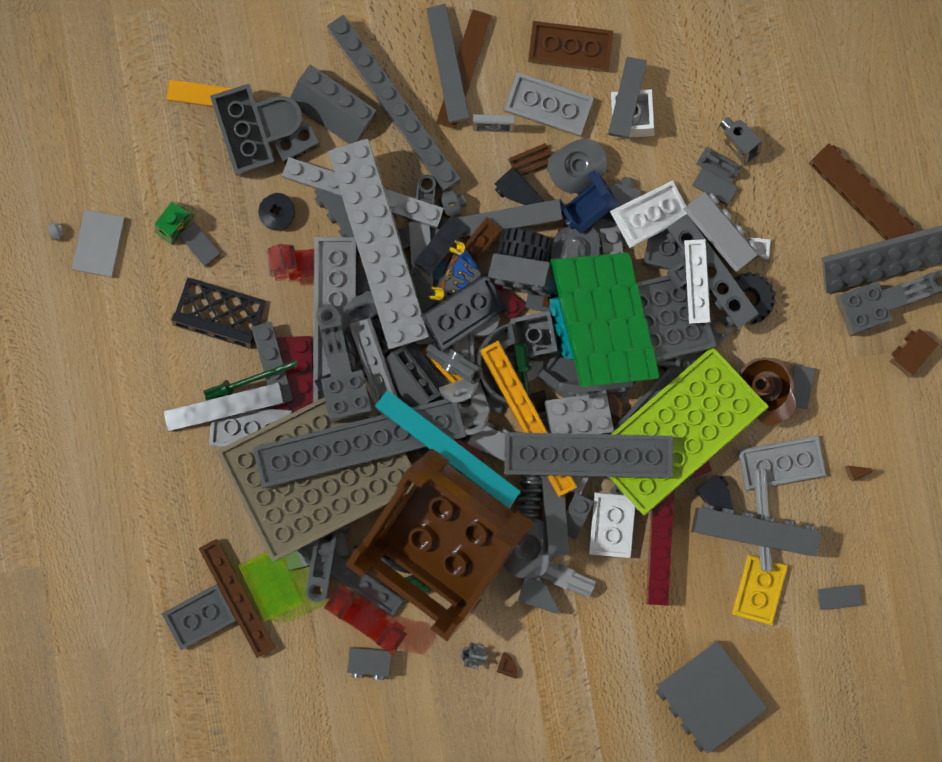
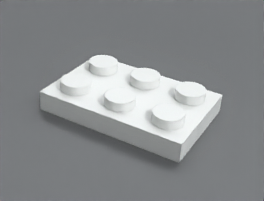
M594 493L589 554L631 558L635 506L625 495Z

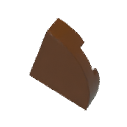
M611 391L607 398L610 414L621 419L623 415L622 403L619 397Z
M503 652L496 672L516 679V664L508 654Z

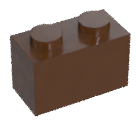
M920 328L915 332L911 330L904 338L905 344L902 347L897 346L891 353L893 358L890 362L908 377L912 376L939 345Z

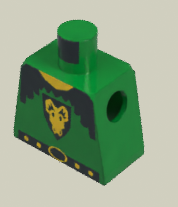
M172 201L155 222V233L173 245L195 214L179 202Z

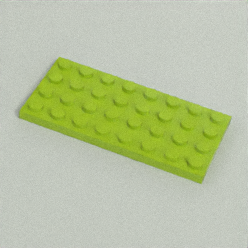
M715 348L709 349L612 433L614 435L673 436L672 478L608 477L637 510L645 516L766 411L769 406Z

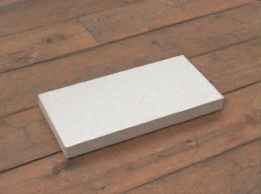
M673 180L610 211L629 248L666 230L668 226L687 214L683 210L686 204Z

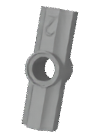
M552 562L547 571L540 576L551 581L554 585L566 590L570 589L585 597H590L596 581L576 573L577 571Z

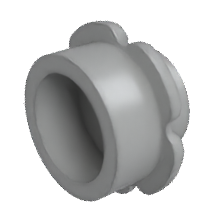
M55 221L52 224H48L51 239H58L60 241V236H64L61 224H56Z

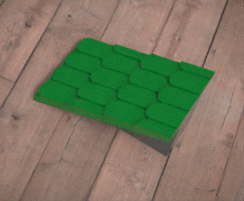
M629 253L550 259L580 386L587 387L659 378L654 349L651 346L647 321L644 318L638 284H636Z

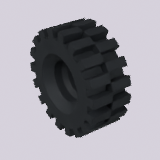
M747 272L746 274L742 273L734 277V280L743 292L752 291L757 296V302L753 306L759 315L748 323L754 325L763 321L772 312L776 299H774L776 293L772 290V283L769 284L766 277L762 278L761 274ZM728 287L725 288L723 294L729 291ZM731 302L728 307L731 311H738L741 306L738 302Z

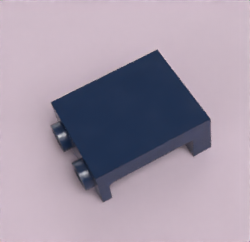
M596 170L589 174L593 184L572 201L565 204L561 198L559 199L562 216L566 219V224L572 230L575 228L580 234L619 204L606 181Z

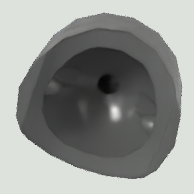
M453 189L443 192L438 199L439 206L444 208L443 215L449 218L451 216H461L460 208L467 206L464 195L462 193L456 195Z

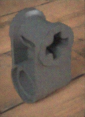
M423 175L418 180L415 199L435 205L436 181L431 175ZM430 180L433 186L431 189L425 190L421 187L422 182Z

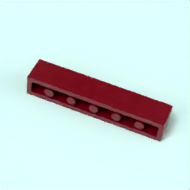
M675 490L650 511L645 602L647 605L668 606Z

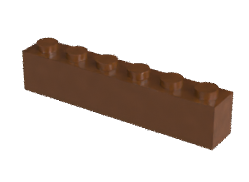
M828 143L808 163L884 240L911 234L916 230L913 227V222L909 218L903 217L899 213L898 207L892 202L889 203L884 198L883 192L878 188L875 189L870 184L867 176L864 174L860 175L855 170L856 166L848 159L845 160L841 156V151L835 145L831 146Z

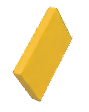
M747 555L732 615L773 625L788 565L772 561V571H761L760 558Z

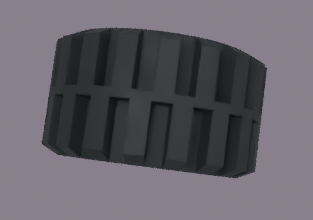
M520 228L502 229L497 254L548 262L552 240L543 234Z

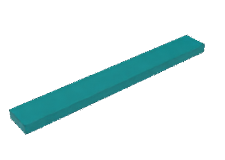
M387 390L375 405L377 410L430 450L433 448L447 458L449 465L505 507L509 508L521 492Z

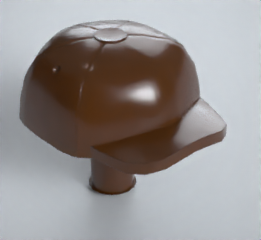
M764 357L760 359L755 358L748 362L739 375L769 406L758 417L760 422L773 426L793 416L797 406L794 394L795 385L785 364L779 359Z

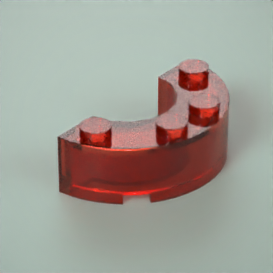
M278 244L267 249L269 275L275 277V281L287 280L289 278V282L300 281L302 277L314 276V249L295 250L294 245Z
M343 585L342 588L337 587L324 606V609L350 624L393 655L407 635L404 631L406 627L396 620L394 623L386 618L387 613L379 608L376 610L369 606L371 602L362 596L359 599L352 595L354 592Z

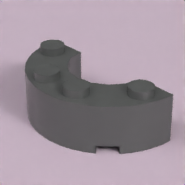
M512 323L497 328L482 342L475 364L482 368L483 375L480 382L484 392L496 402L506 406L509 405L483 359L480 350L496 341H499L503 350L513 346L515 338Z

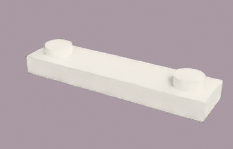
M706 239L684 241L689 324L711 322Z

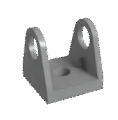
M463 379L439 387L443 400L448 399L451 402H457L465 435L478 433L485 428L491 411L480 380L472 384ZM469 398L471 399L470 402L466 405L460 403L461 401L467 400ZM479 425L473 429H467L470 426Z

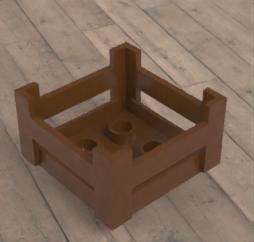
M432 448L406 470L396 486L398 489L363 543L355 549L346 566L360 577H364L368 572L372 573L433 619L435 623L430 629L445 641H448L475 611L486 589L513 550L526 537L534 523L518 511L513 513L447 464L449 460ZM414 483V485L412 486V488L410 489V491L408 492V494L406 495V497H405L404 500L402 501L401 505L399 506V508L397 509V511L395 512V514L393 515V517H392L391 520L389 521L388 525H387L386 527H384L385 524L387 523V521L389 520V518L391 517V515L393 514L394 510L396 509V507L398 506V504L400 503V501H401L402 498L404 497L405 493L407 492V490H408L409 487L411 486V484ZM387 555L452 605L446 609L383 562L382 559Z

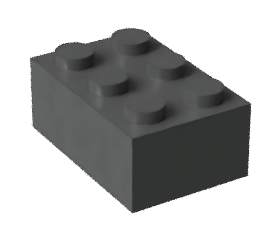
M493 253L488 278L494 280L495 285L502 286V289L514 291V288L521 289V292L532 294L535 291L544 297H551V294L559 295L550 262Z

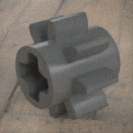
M470 642L469 647L463 648L461 659L465 662L464 666L478 669L479 665H483L486 662L487 654L483 650V645Z

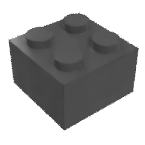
M551 311L511 319L515 345H519V343L527 344L529 360L561 354L559 349L560 340L555 332V321Z

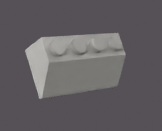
M704 192L683 210L737 272L759 255L757 252L759 247L752 239L750 241L747 240L744 236L746 232L739 224L735 225L731 221L733 217L728 210L720 208L718 198L713 193Z

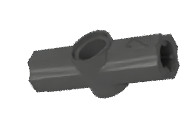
M434 341L429 343L426 355L441 364L443 369L462 377L472 384L481 379L483 375L482 368L467 360L465 355L448 347L438 351Z

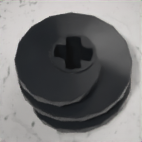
M273 193L262 200L259 205L258 214L265 227L271 230H282L292 223L295 217V208L288 196L283 193ZM274 208H278L281 211L279 212L280 215L275 216V214L272 213L275 212Z

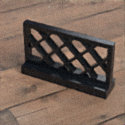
M188 277L171 321L173 326L251 349L254 338L253 331L251 329L250 333L244 332L239 324L250 320L252 327L258 325L266 301ZM190 284L199 286L202 292L191 297L188 292ZM212 291L218 292L221 298L210 303L206 294ZM204 296L208 305L197 309L194 300ZM236 297L241 304L230 309L226 300ZM191 302L195 311L190 314L182 313L183 305ZM224 302L228 311L217 315L213 306ZM250 303L259 304L258 311L251 315L245 307ZM243 307L247 317L236 321L232 312ZM211 308L215 317L209 320L202 319L200 313ZM230 314L234 323L229 326L222 325L219 319Z

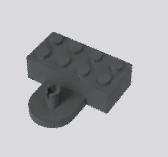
M250 84L210 96L236 176L275 165L269 143L293 135L302 123L301 109L293 99L286 96H276L256 103Z

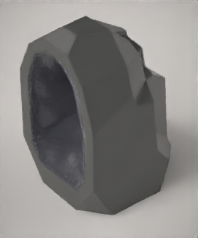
M366 291L362 295L352 298V301L348 302L343 308L345 316L351 321L372 318L378 314L371 291Z

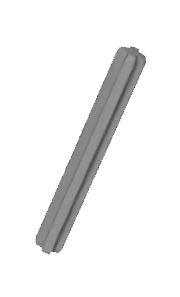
M756 469L754 476L757 519L762 520L763 516L769 517L767 477L765 469ZM759 546L761 571H772L771 548Z

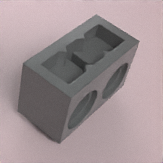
M302 121L299 129L293 135L273 141L284 165H286L288 157L298 159L321 147L308 121L305 123ZM306 132L310 135L306 141L299 139L301 133ZM284 142L292 144L291 148L286 151L281 149V145Z

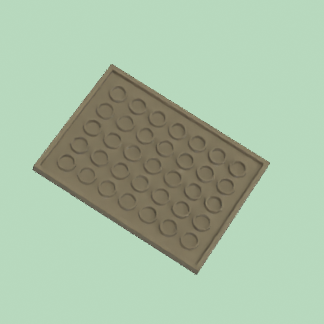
M364 377L371 407V414L330 423L325 398H322L216 451L272 563L386 506L398 489L396 486L406 470L412 466L404 453L265 489L262 488L252 447L384 415L375 408L378 400L366 377ZM414 483L411 484L404 496L408 494Z

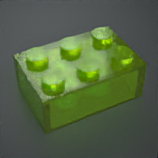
M265 552L238 565L265 622L304 604L302 596L283 558L272 563L268 553Z

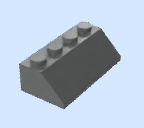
M311 64L298 80L290 96L299 105L303 113L348 144L360 141L378 116L376 109Z

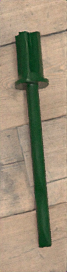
M519 343V345H515L517 362L515 371L521 372L522 384L530 398L527 371L532 370V367L529 365L527 344Z
M298 361L289 362L231 384L228 380H224L222 384L204 390L205 399L211 400L224 395L233 394V389L297 366Z

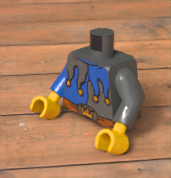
M455 240L457 248H449L456 255L450 256L437 287H432L435 290V296H429L430 299L443 301L480 277L481 272L478 271V265L465 249L464 243Z

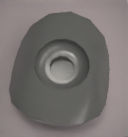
M587 138L579 139L553 153L548 159L547 170L551 180L559 189L570 194L580 193L593 184L589 176L591 172L596 170L603 177L607 170V157L604 148L596 141Z
M569 226L560 230L554 237L550 259L598 255L599 233L591 226L581 234L575 228L572 230Z
M528 518L534 525L504 563L507 572L518 578L532 579L543 575L553 559V555L548 556L545 522L537 518Z

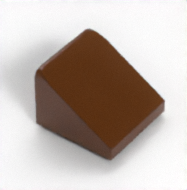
M845 466L848 477L852 481L873 472L872 468Z

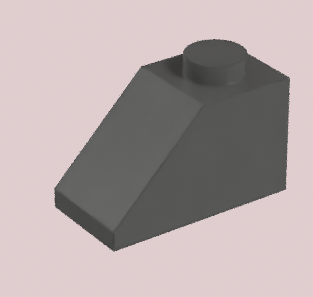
M577 493L573 494L566 510L568 536L575 540L594 501Z
M524 578L517 601L557 614L558 608L546 584L541 582L542 578Z

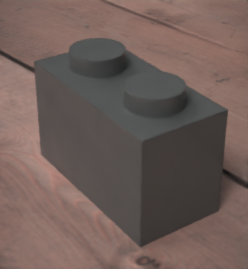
M350 647L347 673H352L351 677L364 678V674L372 675V679L385 680V676L390 675L392 651Z

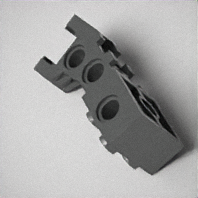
M942 270L934 271L883 291L879 282H875L838 295L836 301L849 336L888 323L892 320L889 312L891 310L942 293V286L936 284L937 278L942 276Z
M321 305L316 312L330 373V377L321 379V385L330 423L371 414V407L362 370L351 371L340 315L332 305ZM326 311L333 312L330 320H323V314Z
M350 524L314 542L306 587V595L310 601L320 602L328 594L338 532L349 534ZM313 586H320L323 593L316 594Z

